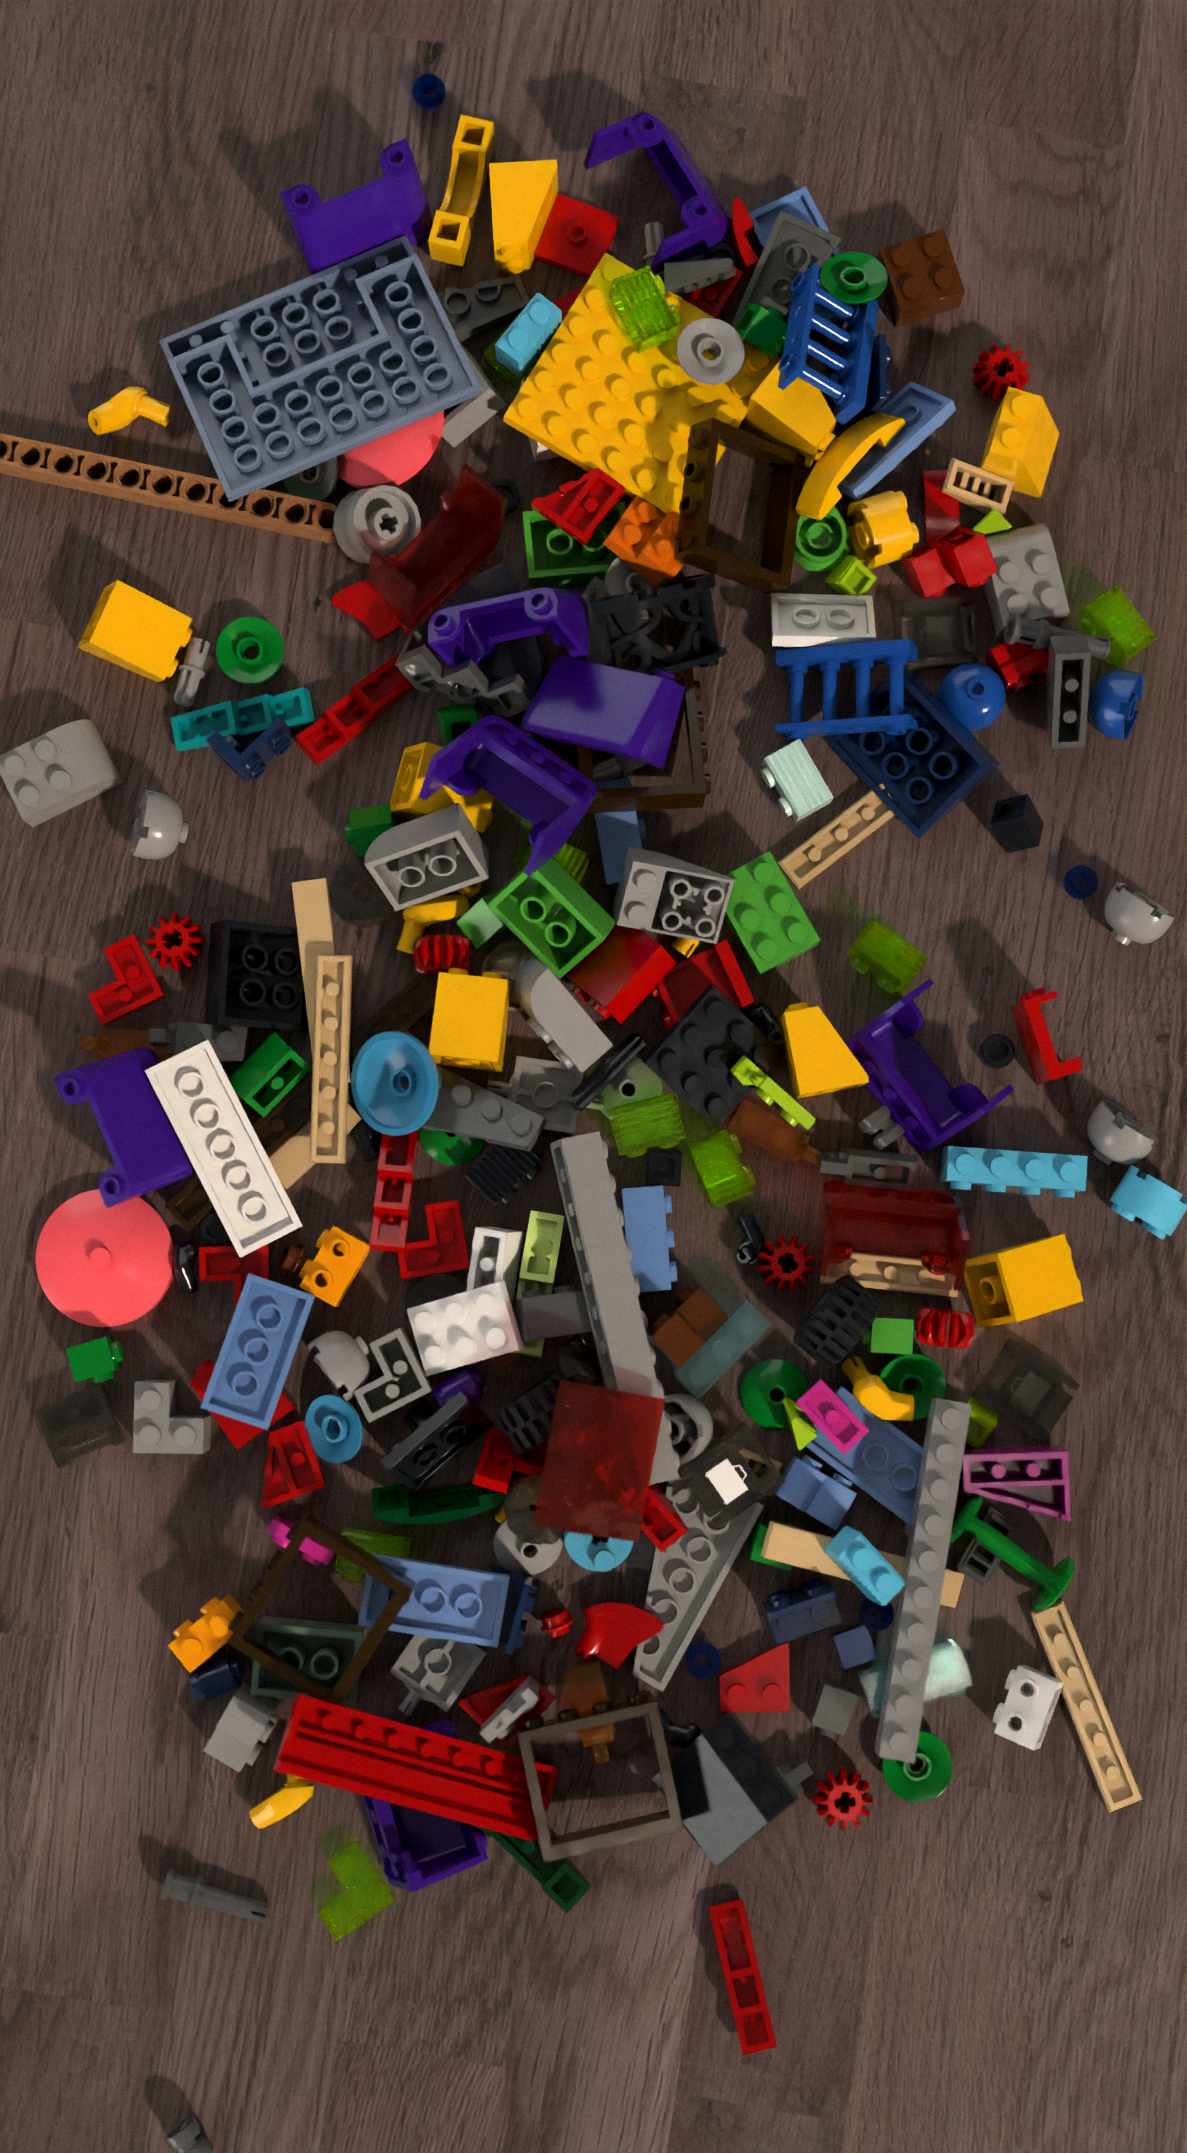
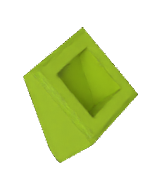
M992 509L971 530L984 533L986 536L1008 531L1012 526L996 509Z
M846 555L830 572L825 582L841 595L864 596L877 577L856 556Z
M970 1396L965 1402L971 1404L965 1443L973 1448H980L996 1428L999 1414Z
M785 1397L782 1401L790 1432L797 1449L802 1450L818 1436L813 1421L790 1398Z

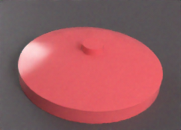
M444 410L336 456L338 461V477L346 484L358 489L379 485L398 486L409 480L426 465L435 452L443 431Z
M99 1189L86 1191L65 1201L46 1221L36 1247L37 1276L50 1302L70 1319L95 1327L123 1325L147 1314L161 1301L167 1292L174 1275L172 1254L175 1247L174 1238L164 1217L145 1199L138 1197L106 1208Z

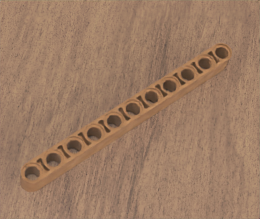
M0 433V449L7 448L6 454L0 458L1 474L321 542H337L333 527L330 529L321 527L325 519L334 518L337 509L336 505L328 502L260 489L239 498L233 507L227 508L223 506L227 496L219 479ZM34 455L40 456L36 464L27 465L30 457ZM64 463H73L69 471L59 472L60 467ZM99 469L106 470L102 478L92 479L95 471ZM129 477H139L135 485L125 486V482ZM162 484H172V487L168 492H157L158 488ZM194 491H205L201 499L197 501L190 499ZM262 504L271 505L270 511L266 514L259 515L255 513L258 506ZM292 512H304L301 520L296 522L288 520Z

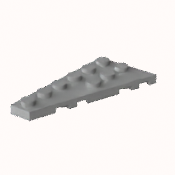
M689 1462L680 1464L678 1468L679 1478L667 1480L665 1496L688 1528V1531L663 1552L655 1546L644 1609L660 1618L664 1622L665 1627L661 1632L637 1646L632 1675L662 1692L764 1508L762 1503L746 1494L727 1507L723 1506L722 1500L714 1488L702 1476L705 1471Z

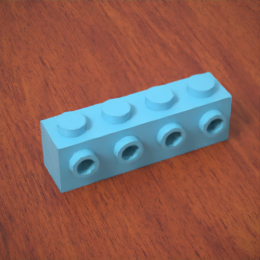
M946 1146L942 1147L940 1182H950V1189L971 1190V1184L985 1185V1191L1006 1193V1187H1018L1019 1194L1040 1195V1189L1054 1190L1055 1197L1075 1198V1192L1086 1191L1088 1156Z

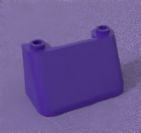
M406 138L387 146L382 151L380 165L384 177L324 203L321 202L315 189L309 185H296L280 192L290 229L311 275L405 235L412 247L429 239L433 220L416 163Z
M548 587L439 610L430 619L428 625V644L450 667L470 659L478 667L485 658L488 660L494 659L495 643L552 632V640L557 646L565 644L573 658L589 655V607L583 596L575 590Z
M565 651L564 657L557 656L523 715L520 730L547 742L574 744L617 754L627 759L643 760L647 765L664 768L686 688L674 682L675 675L655 670L653 676L584 661L585 656L573 658L568 651Z
M142 1047L129 1050L52 1077L60 1096L68 1104L76 1105L87 1101L90 1102L116 1165L104 1171L99 1178V1191L106 1208L149 1194L189 1177L196 1172L145 1073V1070L160 1063L155 1052L149 1048Z
M440 1720L417 1727L458 1739L456 1731L449 1724V1721ZM362 1795L382 1868L388 1881L393 1886L414 1892L488 1860L485 1850L488 1846L486 1835L476 1826Z

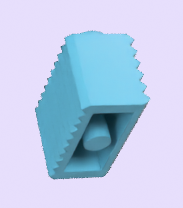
M536 293L495 343L497 361L519 378L524 377V373L528 372V367H533L532 362H537V357H541V352H544L545 347L548 346L561 325V309L542 294Z
M848 1525L824 1548V1553L834 1560L833 1563L843 1570L847 1578L857 1585V1588L866 1595V1598L880 1606H886L906 1584L901 1575L862 1533L848 1527Z

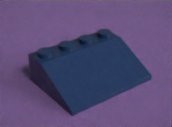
M904 667V714H910L918 722L917 729H907V733L903 735L886 734V731L831 735L826 742L919 839L973 792L1000 763L946 709L942 702L908 667ZM890 674L870 694V717L890 716ZM856 710L847 719L856 718ZM883 783L885 788L882 789L879 785Z

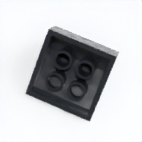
M221 920L211 923L204 1024L247 1027V1029L309 1033L297 928L232 920Z
M734 1712L726 1713L670 1761L682 1822L715 1867L719 1866L799 1800ZM659 1771L651 1779L665 1797Z

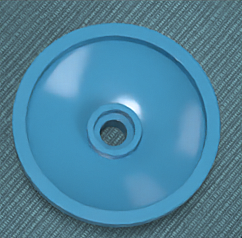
M387 1031L371 1037L359 1050L351 1073L352 1095L361 1117L374 1130L390 1136L410 1134L422 1127L430 1118L436 1105L439 1088L437 1069L430 1052L422 1042L405 1032Z

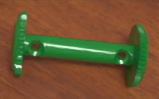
M974 1493L967 1495L954 1511L949 1544L953 1543L964 1530L969 1532L983 1546L1028 1579L1034 1580L1039 1584V1589L1033 1599V1607L1036 1610H1044L1053 1605L1064 1592L1073 1576V1560L1065 1557L1051 1571L1048 1570L1042 1562L989 1523L981 1521L976 1516L983 1502V1496Z

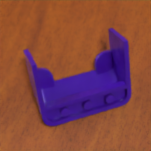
M638 113L594 132L583 165L587 170L641 146L645 150L681 208V220L686 227V230L661 241L649 268V272L653 276L664 271V263L686 261L705 252L708 248L719 242L724 243L731 231V220L677 133L649 113Z
M486 716L431 757L419 797L426 800L444 785L459 795H473L482 788L535 825L528 836L529 844L533 850L524 871L525 874L531 876L561 850L592 804L597 789L588 777L504 718Z
M931 979L921 984L845 1042L868 1075L869 1082L866 1083V1086L881 1106L885 1104L891 1111L890 1117L892 1120L900 1123L905 1130L903 1135L915 1149L922 1152L932 1150L973 1123L1014 1091L1012 1086L1008 1085L987 1099L982 1091L971 1083H962L953 1089L912 1034L921 1028L923 1016L913 999L934 984Z

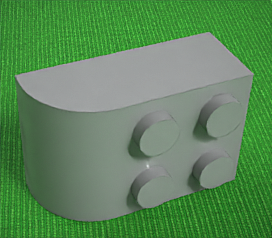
M1038 523L986 535L985 538L998 569V572L988 576L989 581L983 584L996 638L1004 636L1006 623L1012 613L1020 614L1021 618L1038 622L1039 619H1050L1054 625L1062 623L1070 613L1054 544L1046 525Z
M89 719L77 720L61 725L0 755V775L22 820L31 827H35L124 782L95 723Z
M459 803L388 829L372 842L364 859V865L395 911L489 879V851Z
M534 957L530 958L523 965L516 979L515 990L520 1006L530 1017L526 1023L546 1044L550 1041L552 1042L547 1047L568 1069L574 1066L583 1073L607 1052L613 1044L547 966Z

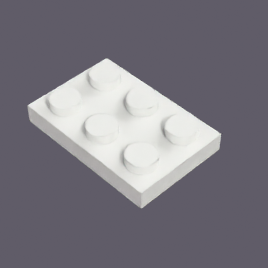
M771 593L772 646L786 648L818 647L876 641L872 596Z
M504 1280L407 1309L426 1376L524 1348Z

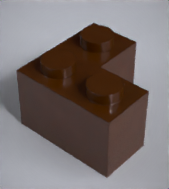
M688 1287L676 1298L675 1302L678 1304L676 1309L669 1315L663 1311L650 1324L653 1329L649 1334L650 1337L680 1368L706 1344L704 1341L729 1318L700 1287H697L694 1291Z

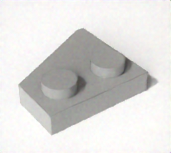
M529 1675L481 1725L479 1734L488 1743H491L496 1737L500 1740L504 1738L514 1727L515 1723L513 1721L523 1712L526 1714L538 1702L540 1684Z

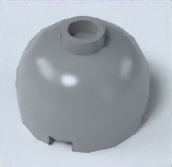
M145 789L138 807L141 811L138 819H135L131 852H133L132 856L158 860L172 854L178 842L185 843L189 823L183 822V811L174 799L160 792Z
M1117 881L1104 904L1105 920L1114 929L1111 936L1127 946L1131 941L1147 944L1159 939L1169 929L1176 917L1169 915V911L1145 894L1139 891L1132 894L1127 890L1130 887L1129 885Z
M1102 1100L1088 1120V1139L1096 1148L1093 1154L1108 1165L1112 1161L1122 1165H1129L1142 1160L1153 1149L1159 1139L1148 1126L1143 1124L1141 1127L1134 1121L1135 1116L1107 1100L1105 1102Z
M334 1330L317 1336L305 1345L308 1352L315 1348L318 1354L315 1355L314 1361L337 1391L343 1387L347 1392L342 1396L345 1401L355 1396L353 1391L367 1384L370 1378L371 1366L366 1356L372 1352L360 1336L353 1339L346 1332Z
M685 1393L665 1395L661 1400L664 1413L668 1415L671 1421L672 1431L669 1435L672 1448L677 1451L680 1464L693 1461L707 1450L713 1437L714 1425L711 1414L705 1404L692 1395Z

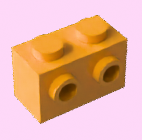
M333 1226L330 1231L325 1229L322 1232L315 1246L320 1249L314 1261L310 1259L306 1261L298 1277L303 1279L299 1286L300 1288L330 1305L338 1307L368 1256L370 1244L338 1226Z
M230 1593L221 1601L215 1596L200 1609V1612L203 1614L202 1617L194 1623L188 1619L172 1632L176 1638L168 1646L189 1673L227 1643L233 1633L228 1629L230 1623L239 1610L245 1613Z

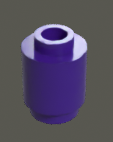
M464 1365L437 1383L438 1388L433 1390L432 1393L441 1407L448 1398L455 1396L460 1391L470 1400L475 1401L484 1395L482 1387L486 1383L475 1367L469 1370Z

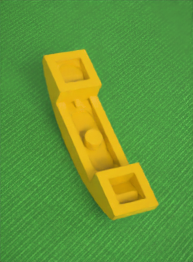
M877 413L863 418L845 430L827 448L812 469L799 496L795 508L797 513L821 521L842 497L837 488L839 483L873 445L886 447L906 424L904 418Z

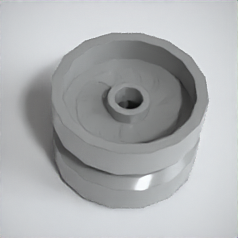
M379 485L350 492L344 497L334 514L333 530L340 548L348 557L356 562L365 564L391 563L405 558L415 549L421 533V518L417 505L406 492L395 486Z

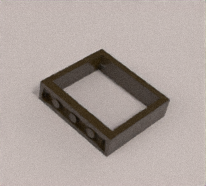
M715 418L691 425L686 466L683 472L684 483L682 499L679 504L680 516L678 532L675 538L674 559L767 594L790 588L799 515L795 508L802 490L805 457ZM718 444L772 466L760 566L705 546Z
M693 668L670 673L675 675L674 682L686 687L683 700L692 784L597 789L593 802L585 814L703 807L706 794L711 793L710 774H704L703 763H707L708 751L706 742H701L700 732H704L703 711H697L696 701L701 699V687L699 680L694 681ZM574 745L576 770L594 783L591 748Z
M309 1514L303 1522L296 1519L288 1531L286 1538L290 1540V1543L284 1552L277 1550L266 1567L271 1573L266 1581L263 1583L258 1580L247 1597L252 1603L245 1613L239 1610L230 1623L228 1629L233 1633L227 1643L311 1697L340 1706L410 1596L416 1582ZM308 1535L395 1590L333 1690L246 1635V1632Z
M634 1693L626 1696L627 1701L613 1704L612 1700L599 1701L592 1704L591 1710L578 1712V1708H569L557 1712L558 1717L544 1720L543 1716L532 1717L533 1719L522 1721L523 1725L516 1727L544 1863L684 1830L659 1708L654 1695L647 1696V1693L636 1695ZM648 1714L668 1810L550 1837L530 1741Z

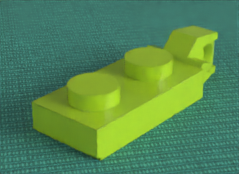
M745 1055L731 1068L730 1071L743 1086L755 1085L759 1087L755 1093L769 1106L774 1101L783 1108L779 1114L793 1127L800 1123L809 1130L816 1122V1118Z

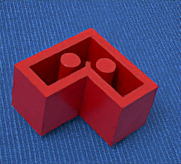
M961 526L912 550L911 555L901 559L914 594L924 598L928 597V599L943 595L947 591L946 587L954 583L970 588L981 586L989 581L988 576L998 572L984 533Z

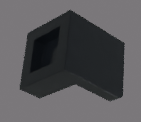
M1025 794L996 801L991 826L1006 852L1011 853L1039 846L1043 821L1029 795Z

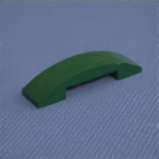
M511 1479L506 1494L473 1485L472 1483L412 1493L407 1492L405 1484L371 1489L374 1518L399 1524H436L460 1520L492 1509L514 1496Z
M478 1827L489 1838L492 1836L542 1885L541 1889L564 1912L568 1913L591 1888V1884L567 1857L544 1863L539 1839H537L536 1843Z

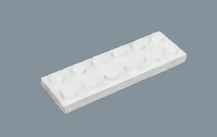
M209 1040L145 1070L240 1258L303 1226Z

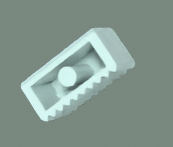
M800 739L764 758L762 763L764 769L761 770L762 777L769 788L776 787L781 797L777 800L778 804L787 818L792 816L793 820L797 822L832 802L834 798Z

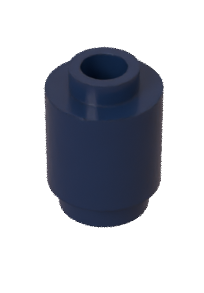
M227 1653L198 1666L195 1672L190 1673L189 1678L196 1697L199 1700L204 1698L211 1700L240 1687L241 1678L245 1677V1672L239 1658H232Z

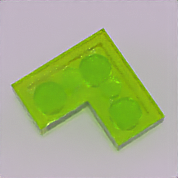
M358 1839L349 1843L327 1860V1864L344 1888V1891L319 1907L317 1913L336 1942L395 1902L396 1896Z

